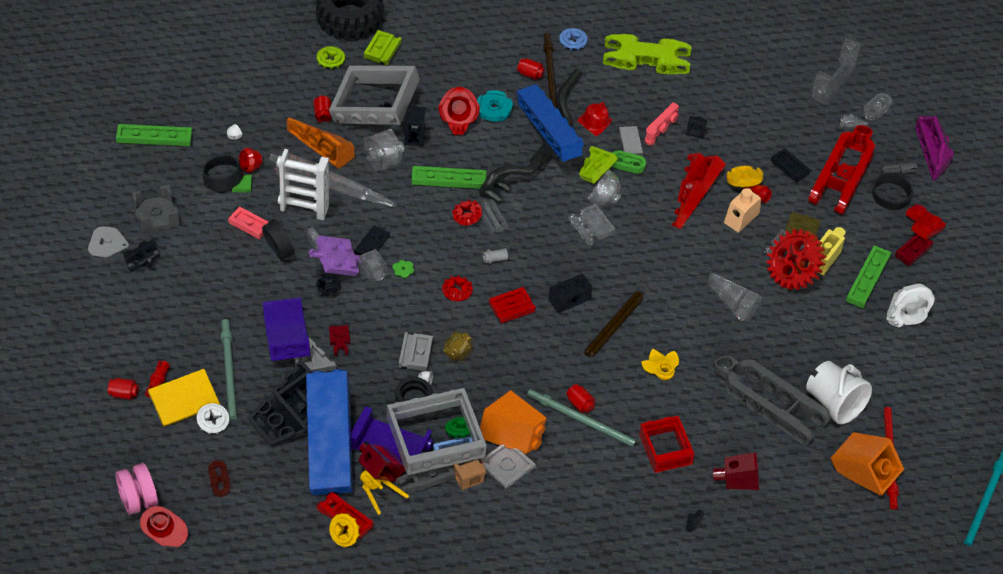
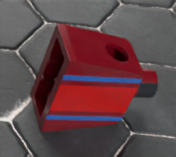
M368 441L360 445L359 451L362 454L359 457V462L374 479L395 482L398 477L404 474L405 468L402 460L388 448L370 444Z

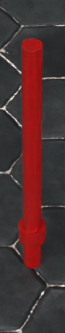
M885 407V438H890L894 446L892 409ZM896 479L887 489L890 509L893 510L898 508L897 496L899 495V486L896 484Z

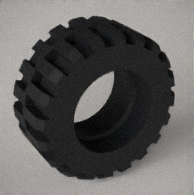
M316 0L317 23L323 31L326 30L328 35H334L336 39L344 38V40L350 41L352 38L354 40H360V37L366 38L369 36V33L373 34L381 25L383 0ZM354 5L360 7V9L348 11L338 7Z

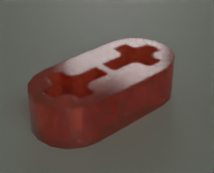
M216 460L208 466L211 490L215 496L224 497L230 492L227 466L223 461ZM215 468L220 469L219 476H217ZM218 482H222L223 490H219Z

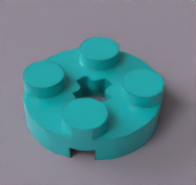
M487 91L485 95L482 96L481 94L477 99L480 106L479 116L482 119L493 122L505 121L512 113L513 102L502 91Z

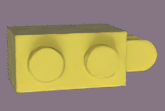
M841 227L835 228L834 231L828 229L820 240L822 242L821 246L825 248V251L821 254L827 256V258L822 259V262L826 265L820 266V269L823 270V273H820L822 275L827 272L842 252L845 230Z

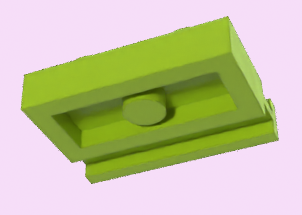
M378 30L366 48L364 58L377 63L383 62L387 66L401 44V37L395 38L392 34Z

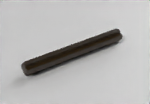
M635 291L585 349L584 354L593 358L643 300L644 295Z

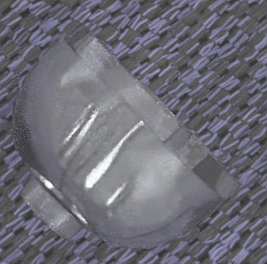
M608 169L587 199L593 204L602 207L608 206L612 202L616 203L621 197L619 193L621 190L619 177Z

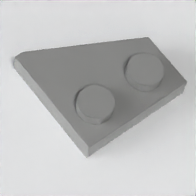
M310 338V356L294 358L295 365L301 358L312 372H328L336 369L335 362H331L325 356V352L318 348Z

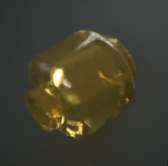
M453 332L444 342L443 351L453 361L456 359L462 360L472 350V339L465 332Z

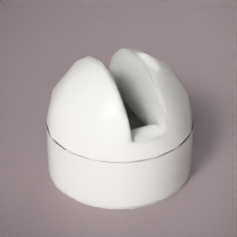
M234 124L227 129V136L231 140H237L242 137V132Z
M423 371L419 373L418 377L426 380L428 383L430 382L431 385L433 373Z

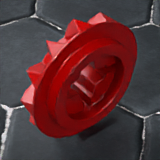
M468 199L466 202L461 200V203L455 205V209L452 211L455 222L464 226L476 223L482 216L481 205L476 200L471 201ZM470 209V212H471V213L466 212V213L464 214V211H463V210L468 211V210Z
M460 275L445 279L442 285L444 296L452 301H464L471 296L473 291L472 282L468 281L467 277L461 278ZM454 284H456L458 287H461V292L457 288H454Z

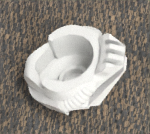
M914 284L903 287V289L894 293L886 317L889 324L899 328L903 324L912 325L923 322L927 318L928 312L935 300L932 291L923 284Z

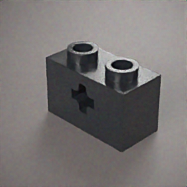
M407 107L404 145L423 146L426 107Z
M582 273L551 286L548 301L557 313H561L591 300L592 285Z

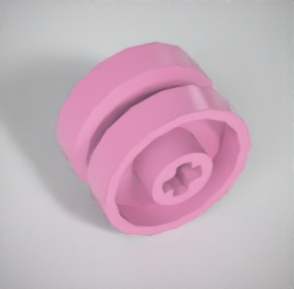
M144 463L133 466L132 475L127 469L115 472L118 492L129 515L139 513L141 503L146 509L158 506L155 487L148 468Z

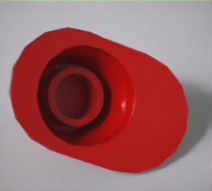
M601 102L600 104H590L577 122L583 125L586 130L598 136L610 125L612 118L609 117V111L605 107V103Z
M153 506L142 514L140 519L142 531L160 545L179 547L186 541L188 536L186 523L167 508Z

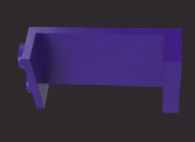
M301 297L262 302L271 361L310 356L309 337L306 332Z
M365 406L351 432L352 448L359 451L360 445L368 441L370 444L388 448L401 459L389 424L373 419V409ZM400 429L409 456L431 450L434 443L432 430L428 429L425 437Z

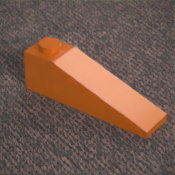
M289 117L287 119V131L322 157L329 158V162L338 169L354 158V146L350 141Z

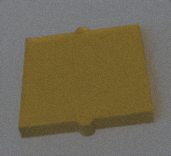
M791 212L783 236H786V231L792 234L793 229L798 232L800 229H803L805 233L809 231L812 235L816 236L821 220L809 217L807 214L802 215Z

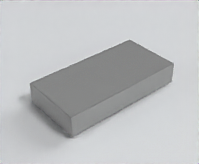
M637 126L619 127L623 151L643 156Z

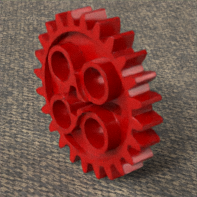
M793 229L792 234L786 231V237L779 235L780 241L774 240L776 246H770L769 248L772 250V253L767 254L771 258V260L766 261L767 264L771 265L767 269V271L772 272L770 277L775 279V283L780 284L783 288L787 287L789 290H792L793 287L796 290H800V285L806 289L807 282L813 285L812 279H819L817 273H823L820 266L826 265L822 262V259L827 258L826 255L821 254L825 251V248L821 246L822 242L817 240L818 237L814 234L812 235L811 232L807 231L805 233L803 229H800L799 232ZM804 244L803 250L800 251V247ZM787 251V256L783 258V254ZM809 261V266L805 268V264ZM792 268V273L788 275V271Z

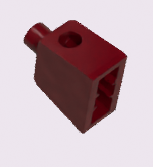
M757 453L724 458L725 468H713V480H726V489L759 490Z

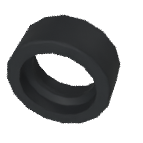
M420 377L405 378L396 387L395 402L406 401L402 398V394L407 390L418 389L425 393L426 396H430L433 394V389L426 380Z

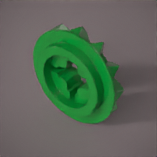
M457 417L446 423L445 432L448 433L449 437H455V439L471 437L464 417Z

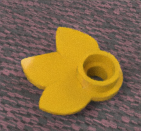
M652 349L649 360H644L641 364L648 373L656 374L659 379L669 380L674 376V369L679 365V357L675 351L664 356L655 349Z

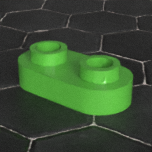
M624 151L613 152L618 160L612 167L636 174L642 173L645 170L646 160L644 157Z

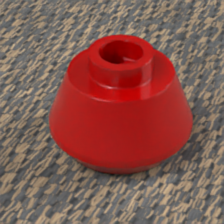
M244 148L239 154V164L242 170L247 173L258 169L262 164V155L257 150Z

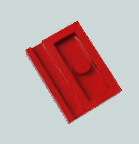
M524 287L490 298L488 303L496 317L499 318L500 324L533 313L536 309Z

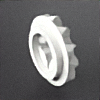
M219 404L204 405L197 413V424L201 430L206 431L208 434H218L220 431L225 430L229 423L227 410ZM210 413L214 418H218L216 419L215 425L214 423H212V421H208L210 419Z

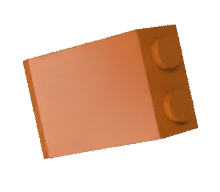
M510 390L484 409L480 430L484 440L498 445H505V447L512 450L513 448L519 449L524 454H528L533 449L536 450L540 447L542 434L546 429L545 423L547 418Z
M853 432L831 457L838 473L878 495H883L904 470L890 438Z

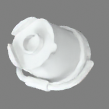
M831 361L823 362L815 369L819 373L815 377L812 375L809 377L806 390L829 411L831 418L837 424L849 423L863 411L869 402L872 386L867 380L862 378L860 370L851 364L846 365L842 369Z

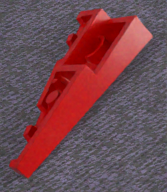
M701 153L688 155L687 159L691 160L690 167L686 166L684 169L688 173L681 182L677 199L678 202H681L680 210L678 208L675 209L674 214L678 216L675 222L672 223L673 227L682 228L725 167L726 163L717 155L704 157Z

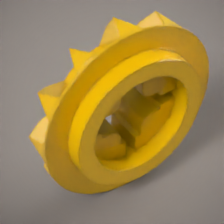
M338 514L330 523V535L334 542L342 547H348L356 543L357 538L360 536L358 533L360 526L355 522L356 518H352L350 514ZM348 525V533L342 534L344 531V526Z

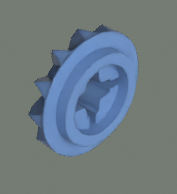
M565 29L559 37L560 44H563L564 48H570V51L573 48L578 51L580 47L584 48L585 44H587V35L580 29Z

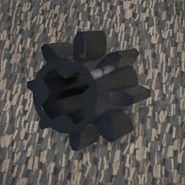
M333 273L320 274L321 278L316 281L317 291L322 292V296L336 295L335 291L340 288L339 278L334 277Z

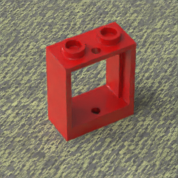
M679 416L646 421L640 425L639 436L654 473L693 464L695 454ZM673 431L681 450L656 455L649 437Z

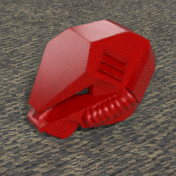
M455 87L447 91L438 106V112L442 120L448 123L454 135H463L468 125L474 123L478 118L480 106L474 94L464 87Z

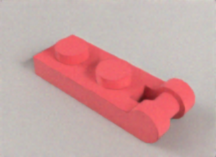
M673 102L647 127L646 144H655L656 137L660 133H665L671 122L675 123L677 121L679 105Z

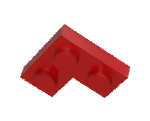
M916 204L908 208L905 214L916 222L911 230L925 240L941 232L946 226V223L941 221L940 217L931 214L922 205Z

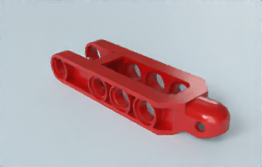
M857 125L853 132L841 133L812 188L808 199L809 203L817 205L826 187L841 192L839 203L835 206L834 212L841 215L844 214L873 157L875 144L871 140L873 130L870 127ZM848 147L861 152L858 165L854 167L852 177L845 181L833 176Z

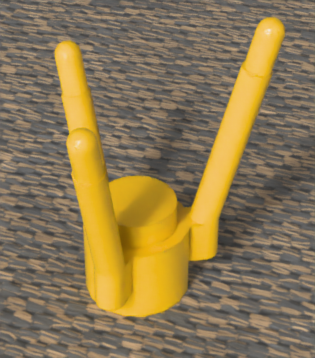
M367 470L363 471L360 476V480L364 483L362 488L366 491L378 515L381 512L370 489L379 488L382 490L381 482L403 497L409 498L408 494L391 482L374 479Z

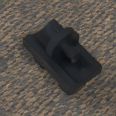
M155 240L143 241L139 243L138 248L134 250L128 249L123 252L127 267L131 273L145 265L147 267L152 266V261L160 257Z

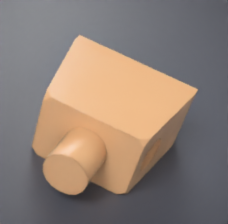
M743 189L731 201L724 223L739 233L760 214L761 198L753 193L752 190Z

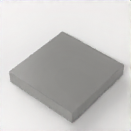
M505 445L498 446L479 460L480 463L484 464L486 471L506 489L536 467V464L522 451L515 448L513 450L509 449Z

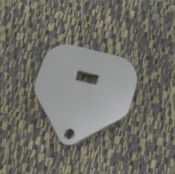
M102 226L94 230L88 251L93 256L106 258L126 249L129 244L118 229ZM101 238L104 239L103 245L100 244Z

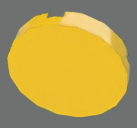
M738 166L731 169V172H727V182L733 186L750 187L763 181V171L760 168L755 170L752 166Z

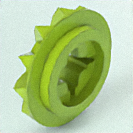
M324 47L317 53L318 64L323 65L324 69L326 67H330L331 70L333 67L339 68L340 64H344L345 54L337 47Z

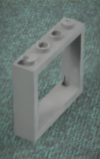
M349 66L329 109L333 122L339 124L401 125L420 80L416 67ZM355 83L402 84L392 108L345 107Z
M465 388L439 394L435 393L430 396L413 398L408 401L387 405L386 417L407 475L476 460L486 456L487 445ZM460 406L473 442L409 456L397 423L398 419Z

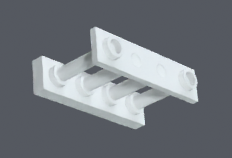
M284 149L282 156H279L277 160L280 175L278 204H280L281 211L284 212L287 204L313 209L314 212H317V219L324 220L329 208V158L321 157L319 164L312 165L288 160V149ZM289 168L313 172L316 177L291 173ZM289 180L314 185L316 190L289 185ZM289 192L314 197V200L317 201L311 202L289 197Z

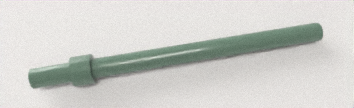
M224 319L221 321L222 332L220 335L224 348L229 419H237L231 349L233 336L230 331L229 320Z
M532 389L527 393L528 397L539 401L540 405L546 408L549 406L631 447L636 443L635 439L553 400V397L547 394L542 395Z

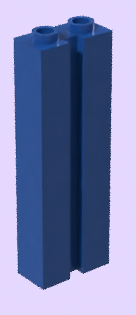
M335 369L332 372L314 371L311 374H306L309 489L312 495H328L330 492H336L337 494L353 493L349 376L347 371L342 369Z

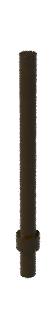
M545 33L543 52L546 55L549 97L553 106L558 108L552 54L554 46L551 42V34Z

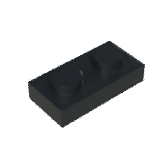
M786 148L774 154L771 158V162L796 183L810 173V169Z
M373 225L354 250V254L363 255L366 260L371 261L390 237V233Z

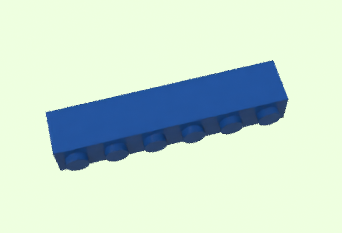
M537 84L517 90L520 108L560 160L564 162L582 156V147H584L582 138L577 136L574 128L569 126L566 118L561 116L559 109L553 106L551 99L546 97L545 92Z

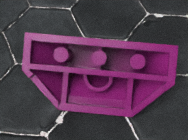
M918 116L915 129L932 181L937 180L949 166L950 160L953 159V150L949 147L948 135H945L944 129L936 116Z

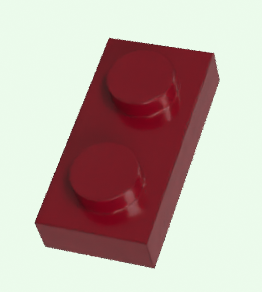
M916 234L896 251L895 257L906 265L911 266L932 248L934 242L930 239L925 240Z

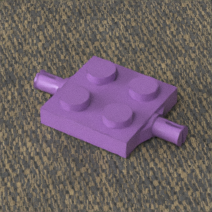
M319 236L316 239L318 250H309V257L319 258L325 273L356 276L359 273L357 263H364L365 261L363 255L354 254L350 239Z

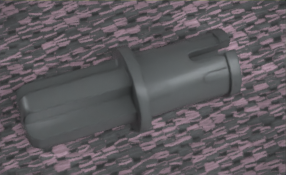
M915 161L908 163L897 162L896 164L882 166L881 172L882 174L895 173L902 176L907 173H916L918 169L914 168H918Z

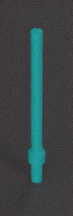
M1003 450L999 459L994 463L992 476L965 538L964 544L972 546L1001 474H1003Z

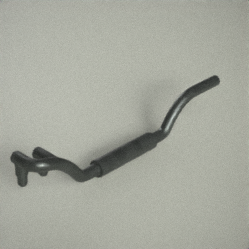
M575 69L563 83L557 97L560 113L563 118H566L570 127L573 119L567 107L566 96L582 75L578 69ZM545 140L530 159L531 163L527 167L510 165L493 170L479 189L480 195L487 196L497 203H501L503 197L491 187L501 188L509 192L511 186L504 181L507 176L511 174L524 176L533 174L544 165L554 152Z

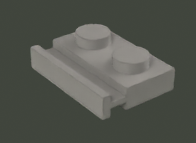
M405 332L399 368L403 366L407 367V369L427 371L433 336L416 333L410 335L408 332Z

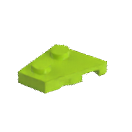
M591 146L589 149L591 154L589 158H585L584 166L581 168L579 175L583 180L594 184L618 159L613 153Z

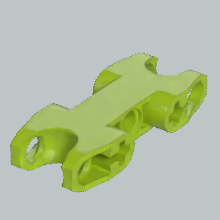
M630 34L606 36L605 47L618 51L604 53L603 64L619 69L634 70L637 64H649V66H656L657 73H689L690 63L678 58L679 56L688 57L691 55L692 46L685 42L674 39H661L658 44L639 42L638 37ZM614 40L617 41L618 44L609 43V41ZM681 48L687 49V51H685V52L678 51V50L681 49ZM608 58H614V59H616V60H615V61H609V60H607V59H608ZM677 66H685L686 68L679 69Z

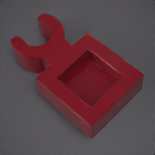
M348 325L329 326L330 346L335 345L333 348L334 356H337L338 350H344L345 356L348 355V346L346 345L350 344Z

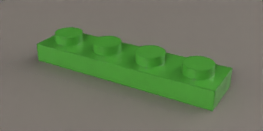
M118 124L116 141L117 143L191 146L192 128Z
M413 166L412 185L480 189L486 179V170Z
M875 245L873 246L847 295L846 302L864 308L891 256L890 251Z

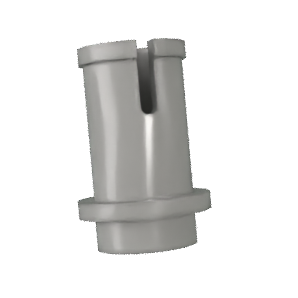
M487 249L486 252H483L484 262L492 264V262L508 260L507 249L493 251Z

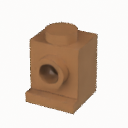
M475 460L466 462L461 466L458 463L454 464L455 479L461 490L484 482L486 469L483 463Z

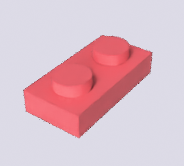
M240 206L228 218L229 224L259 240L263 236L262 227L268 223V221Z

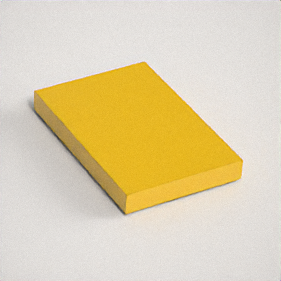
M205 369L148 390L163 427L196 415L204 405L212 403L220 405Z

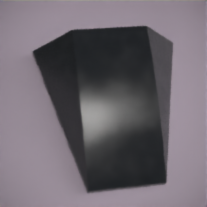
M301 358L296 363L297 366L284 376L285 379L279 386L276 385L272 390V394L267 399H264L248 417L249 422L271 447L308 431L306 374H311L312 371Z

